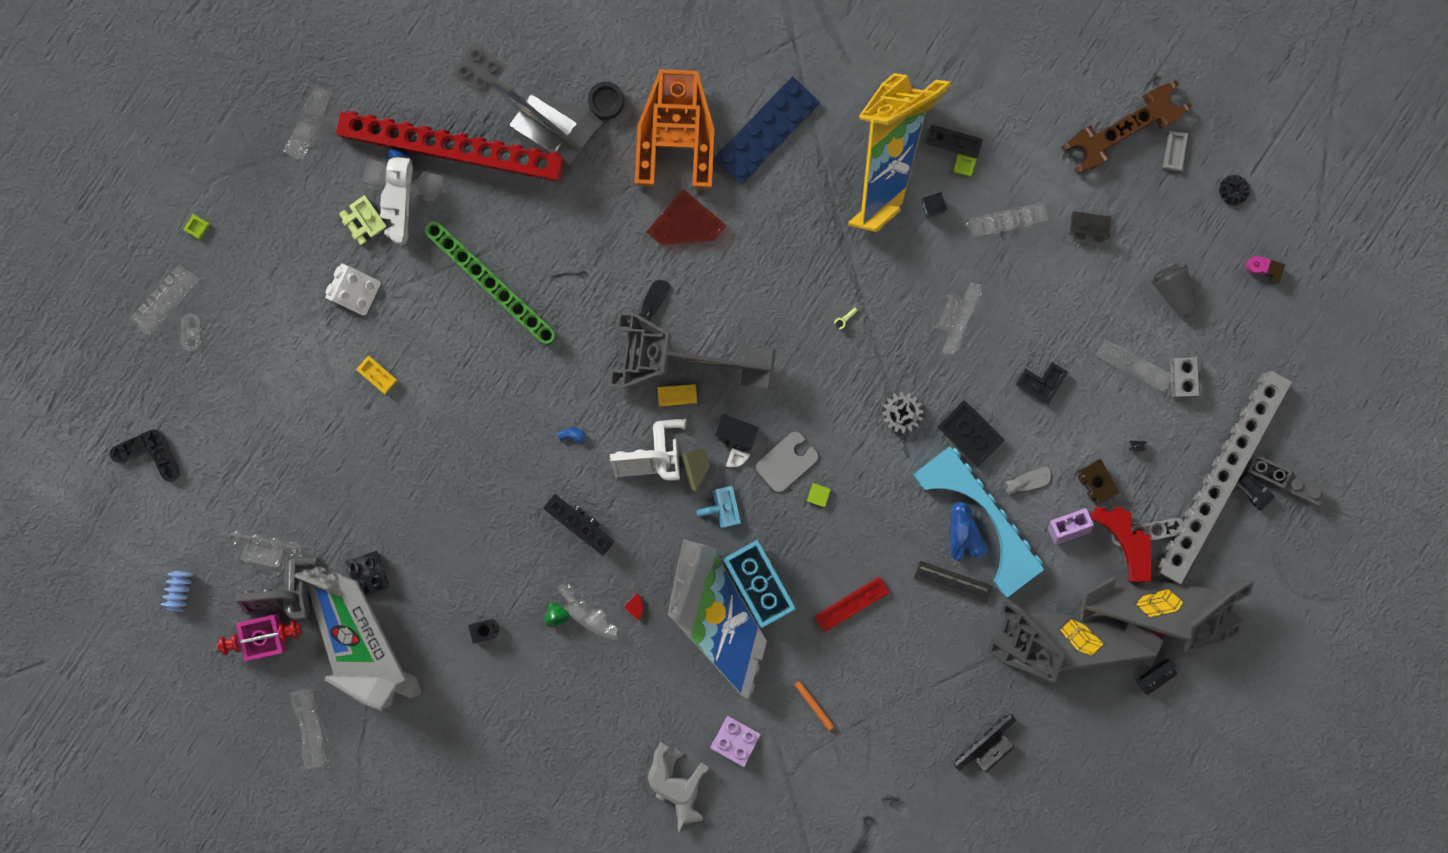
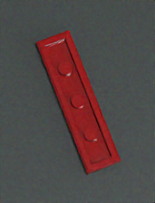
M879 576L814 617L825 633L889 594V591Z

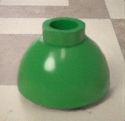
M557 602L551 603L547 606L548 610L545 613V625L548 627L562 625L570 619L571 614L565 607L558 605Z

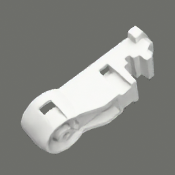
M396 157L388 161L386 186L381 194L380 218L390 219L391 223H394V225L385 230L384 234L390 237L394 243L404 245L408 240L409 234L408 218L413 165L412 159Z

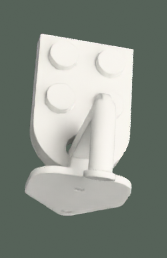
M687 419L657 421L653 425L654 450H636L627 453L619 451L615 454H610L615 477L658 473L665 480H680V459L677 440L673 439V451L666 452L665 429L682 428L685 430ZM670 461L671 464H675L676 471L667 472V469L670 467Z

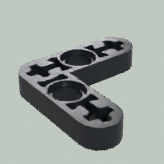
M152 429L114 446L110 450V458L114 462L119 463L150 451L157 469L165 481H175L180 476L179 467L164 434L160 430ZM152 434L159 436L156 441L158 445L163 444V447H157L156 442L150 440L153 437ZM138 440L141 442L142 448L136 452L133 450L132 445ZM117 450H129V452H126L121 455L122 458L116 457V454L118 453ZM160 450L167 452V458L164 461L158 459L157 455ZM171 461V464L167 465L170 470H174V473H172L173 477L166 475L168 472L167 466L162 467V464Z

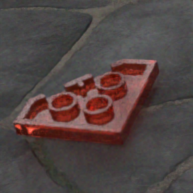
M682 189L646 233L660 245L715 241L727 225L685 189Z

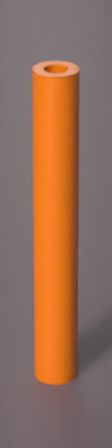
M797 681L794 686L827 730L830 731L835 726L801 681Z

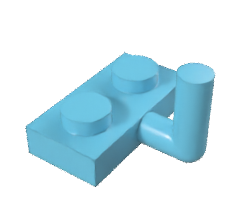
M732 486L712 490L716 505L698 509L696 512L699 517L718 513L721 528L741 523Z

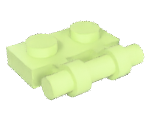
M365 195L349 205L353 213L348 215L346 210L339 213L343 219L342 223L352 232L351 236L360 245L367 242L363 236L365 233H368L373 238L387 228ZM357 218L363 226L360 229L354 223V220Z

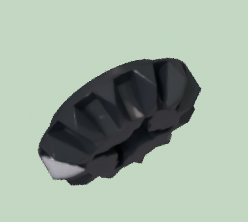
M1230 175L1220 183V197L1229 205L1242 204L1250 194V185L1247 183L1246 178L1239 175ZM1231 185L1233 187L1240 185L1238 188L1239 194L1234 193L1230 196L1232 191Z

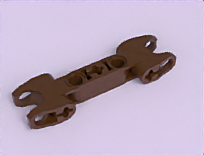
M1177 80L1158 86L1143 95L1146 106L1096 134L1091 125L1078 132L1071 140L1062 145L1061 149L1063 152L1072 148H1078L1084 153V162L1074 169L1075 173L1078 174L1094 169L1110 159L1106 149L1149 124L1157 121L1160 128L1163 129L1192 108L1190 103L1177 107L1169 101L1170 91L1179 85ZM1139 114H1144L1147 117V121L1142 122L1139 119ZM1124 125H1125V126H1127V125L1130 126L1129 129H1125L1124 131H1122V132L1120 133L1119 130H1120ZM1106 133H1112L1114 141H1109L1106 138Z

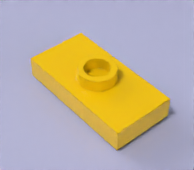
M369 355L356 369L385 395L398 382L393 375Z
M696 384L657 387L659 407L697 404Z

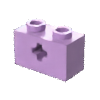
M1085 508L1051 520L1048 530L1054 544L1058 545L1091 533L1094 525Z

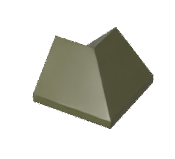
M705 448L682 454L692 491H697L710 468Z

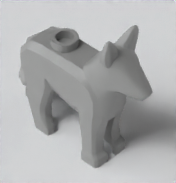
M660 742L654 753L648 780L651 789L657 793L655 796L662 801L668 799L675 804L678 832H680L684 824L703 820V816L693 809V804L698 795L699 781L703 774L708 772L709 767L700 762L689 779L672 776L674 762L677 758L682 757L684 752L675 749L665 757V752L670 747Z

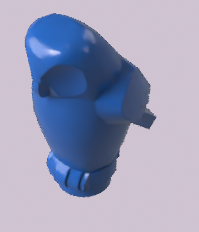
M957 502L951 509V523L949 526L951 557H954L955 561L962 560L964 549L967 550L969 556H974V558L983 556L988 550L986 542L981 540L978 527L971 517L972 510L965 502Z

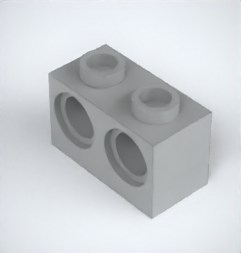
M1197 357L1170 359L1172 398L1199 396L1202 385L1201 381H1198V373L1201 371L1200 362H1197ZM1183 363L1189 365L1190 370L1188 373L1182 370ZM1184 382L1190 384L1191 389L1189 392L1184 391Z

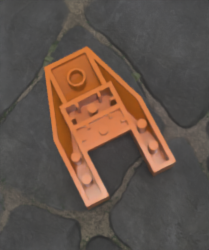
M659 69L637 126L636 187H655L657 147L694 149L692 187L698 190H712L714 126L698 71Z

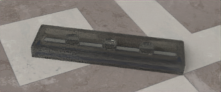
M919 561L914 576L916 580L986 604L993 585L923 561Z

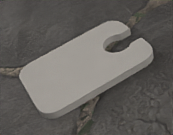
M799 432L790 433L759 460L756 465L757 472L777 492L785 490L818 459V454L812 446L804 456H797L795 454V445L805 440Z

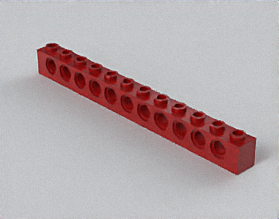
M355 111L340 112L336 135L343 139L387 148H398L402 151L558 183L561 182L565 160L557 152L550 151L549 154H545L540 149L531 148V150L523 149L524 146L512 144L511 147L506 146L505 142L494 140V143L486 142L487 139L476 136L475 139L468 138L467 134L457 133V135H452L450 131L439 129L437 132L432 131L431 127L420 125V128L413 127L414 124L409 122L398 124L393 119L384 118V120H378L376 116L366 114L363 117L359 116V113ZM359 123H363L362 129L356 131V126ZM380 126V133L375 135L374 130ZM399 130V136L392 138L393 132ZM417 134V140L415 142H411V136ZM436 138V143L429 146V140ZM454 141V147L447 150L448 143ZM473 145L472 152L465 153L466 147ZM491 149V155L484 157V151ZM510 153V158L507 161H502L503 154ZM528 156V162L525 165H521V159ZM542 160H547V166L540 169L539 163Z

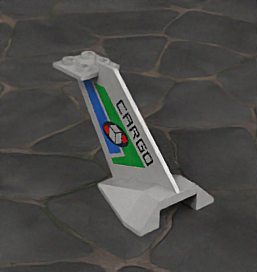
M315 567L314 569L304 570V572L295 574V578L307 582L333 674L325 677V681L360 702L379 710L391 706L394 692L409 698L421 694L416 676L402 671L358 581L338 573H328L322 567Z

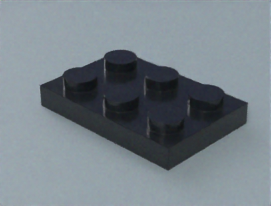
M965 400L937 426L977 468L1005 441Z

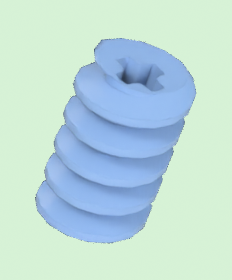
M174 570V572L167 574L172 577V580H166V583L171 585V587L164 588L165 591L169 592V595H163L162 598L166 599L167 602L161 603V606L169 610L185 612L180 607L187 605L182 600L188 599V595L183 592L190 591L186 584H191L192 581L187 577H191L193 574Z

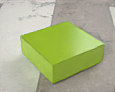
M958 153L953 173L972 177L976 158Z
M192 214L183 230L202 240L211 224Z
M812 483L807 502L825 507L831 489Z

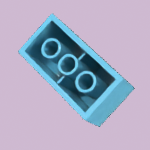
M758 540L723 558L761 628L795 610L792 601Z

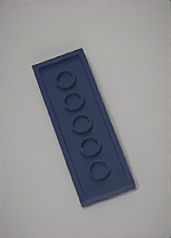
M792 76L714 157V160L742 185L820 104V101Z

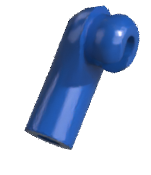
M569 427L557 432L560 441L567 438L576 440L578 444L586 441L585 433L575 427Z

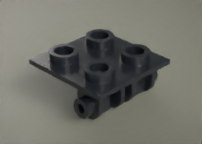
M377 551L346 561L351 579L358 581L364 595L389 587V581L386 574L384 575L386 571L382 569L384 565H381V555Z

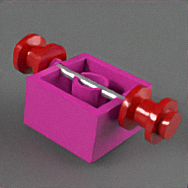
M279 614L236 623L238 635L236 633L232 634L231 639H226L224 636L220 637V640L217 642V648L219 653H222L224 656L228 655L231 650L239 653L242 648L244 661L279 654L287 651L286 642L288 637L293 636L295 640L299 639V635L302 634V628L300 623H297L295 620H292L290 625L285 626L281 623Z

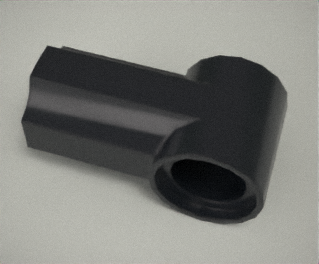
M1248 472L1242 475L1236 483L1249 497L1250 503L1259 511H1262L1275 498L1269 489L1261 486Z

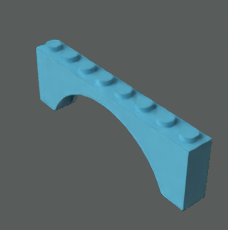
M947 447L913 473L912 476L923 490L940 488L959 492L975 501L988 514L995 526L1000 543V562L993 582L1004 597L1008 598L1044 570L1041 566L1043 562L1037 555L1033 556L1029 551L1032 549L1025 539L1023 541L1018 536L1020 532L1015 525L1012 524L1010 526L1006 520L1008 518L1006 513L1002 509H997L994 505L997 503L990 493L988 495L985 493L983 483L978 478L975 480L971 474L973 473L971 467L967 463H962L959 459L962 456L958 450Z

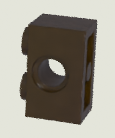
M1097 459L1077 470L1079 473L1077 477L1081 484L1086 485L1088 488L1087 494L1092 502L1095 501L1096 504H1100L1120 493L1101 459ZM1095 477L1101 480V485L1098 488L1093 485Z

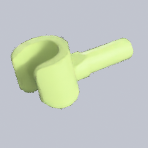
M853 308L843 318H837L834 321V324L838 320H842L844 324L839 329H843L846 326V322L849 320V318L852 317L858 310L856 308Z

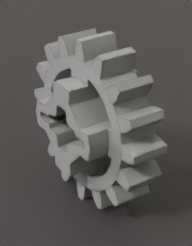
M900 392L899 397L894 393L892 394V400L890 398L886 399L888 405L883 404L882 406L886 409V411L881 413V415H886L883 422H889L888 429L892 426L895 427L894 432L901 429V433H905L906 428L911 432V426L918 427L919 425L916 421H922L919 414L924 412L918 408L922 404H916L917 397L911 399V393L904 396L903 392ZM903 400L899 406L892 405L895 401ZM910 403L913 405L915 413L911 412L909 408ZM904 407L907 415L900 418L898 410ZM890 413L894 414L896 418L895 423L892 421ZM904 420H912L908 425H902Z

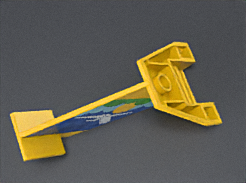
M894 73L880 85L859 116L860 120L871 122L862 210L848 222L849 226L877 232L901 211L899 206L904 200L926 111L931 110L944 98L951 87V82L935 80L926 89L919 90L912 88L908 75Z

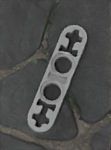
M1171 518L1131 526V534H1133L1135 529L1139 528L1145 531V534L1151 535V540L1176 536L1175 529H1169V534H1166L1167 531L1164 523L1167 522V526H1172L1174 521H1176L1177 524L1184 525V521L1180 518ZM1154 525H1160L1162 528V533L1158 536L1152 533ZM1111 533V542L1116 546H1121Z

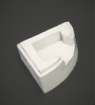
M732 448L726 467H738L744 464L750 454Z

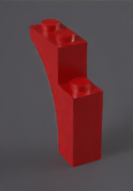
M1094 507V511H1089L1091 520L1107 528L1121 545L1127 563L1128 581H1151V535L1145 534V531H1133V534H1131V511H1125L1123 507H1114L1113 511H1106V507Z

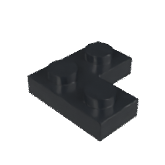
M1051 362L1041 378L1025 368L1015 386L1049 405L1068 371Z

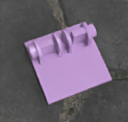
M727 716L710 749L744 767L761 734Z

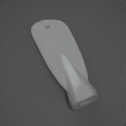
M1042 467L1024 473L1014 480H1007L1004 482L1008 495H1011L1016 491H1027L1045 486L1050 481L1051 473L1048 467Z

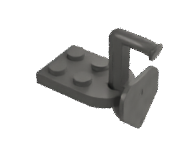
M319 557L288 559L285 562L284 590L244 591L243 593L236 594V602L247 615L286 612L288 617L293 620L307 619L312 610V599L306 581L300 579L299 591H296L297 578H295V574L297 573V566L311 565L317 567L319 565ZM299 603H300V605H301V611H296V612H295V609L299 607Z

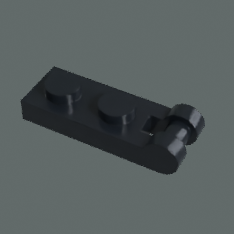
M931 125L930 138H927V145L978 158L983 141L982 138ZM938 134L944 135L943 141L937 140Z

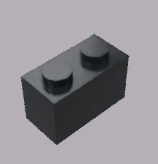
M723 414L715 436L718 437L717 441L728 444L730 441L736 444L735 448L746 451L747 448L751 449L759 427Z

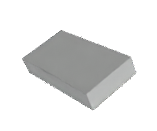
M1168 131L1162 169L1183 171L1188 133Z

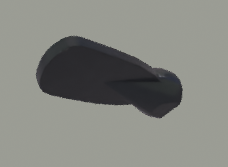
M656 280L652 283L644 299L642 311L638 315L651 322V317L659 309L670 289V284L667 281Z

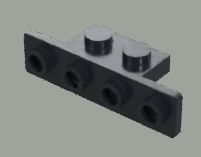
M556 494L543 507L547 513L602 556L606 554L615 542L598 527L600 523L593 517L588 519L583 515L585 511L578 505L573 507Z
M1012 714L1002 717L999 720V724L994 729L990 728L984 734L985 737L980 741L974 742L966 754L959 755L954 763L957 770L961 771L974 759L987 773L1015 747L1003 733L1017 721Z

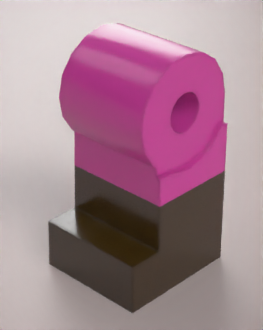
M1254 256L1245 263V269L1248 273H1258L1270 277L1269 283L1275 285L1280 283L1285 264L1260 256Z

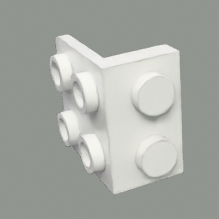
M341 263L334 272L335 278L332 284H329L326 289L327 295L325 298L361 315H366L380 287V281Z

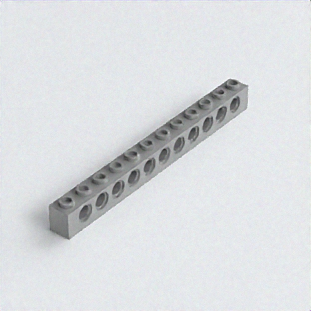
M1268 371L1260 376L1258 388L1252 391L1249 396L1250 402L1248 406H1245L1240 412L1239 416L1241 418L1238 424L1235 423L1230 431L1232 435L1229 440L1223 443L1221 447L1223 451L1220 457H1216L1213 461L1212 467L1214 468L1210 474L1208 473L1205 476L1203 488L1197 491L1194 496L1195 502L1193 506L1189 507L1185 512L1184 525L1179 524L1175 531L1176 537L1166 547L1167 553L1165 557H1162L1157 563L1158 569L1156 572L1177 584L1183 582L1292 383L1273 371ZM1266 388L1271 390L1269 398L1265 395ZM1258 404L1262 407V413L1260 415L1256 412V406ZM1248 421L1252 422L1253 429L1251 431H1249L1246 427ZM1239 438H1242L1244 441L1242 448L1237 445ZM1231 454L1235 458V462L1232 465L1228 462V457ZM1221 471H1223L1226 475V478L1223 482L1219 479V473ZM1212 488L1217 492L1215 498H1211L1209 494ZM1202 505L1207 507L1205 515H1202L1200 512ZM1194 521L1198 524V529L1195 532L1191 530V524ZM1185 538L1189 541V546L1186 549L1182 547V541ZM1175 555H1178L1180 562L1175 566L1172 559Z

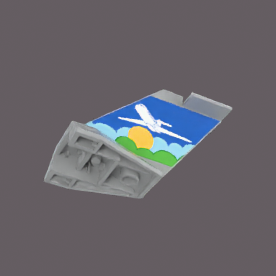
M683 539L668 616L673 619L737 690V693L749 699V695L754 691V676L759 672V664L756 659L762 660L767 641L716 553L717 549Z

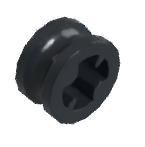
M1129 441L1131 444L1129 450L1146 451L1144 445L1147 444V441Z

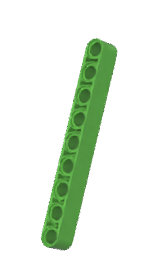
M431 222L426 226L427 236L544 345L554 343L556 340L554 330L443 226L437 222ZM434 227L440 228V233L437 236L431 235V230ZM448 240L454 241V246L451 249L445 248V243ZM462 253H467L468 259L465 262H459V256ZM475 266H481L482 272L479 275H473L472 271ZM494 279L496 285L491 289L487 288V281ZM503 292H508L510 294L509 300L501 301L500 295ZM517 305L524 307L522 314L516 315L514 313V308ZM531 318H536L538 321L537 326L534 328L528 326V321ZM545 331H550L552 334L551 339L548 341L542 339V334Z

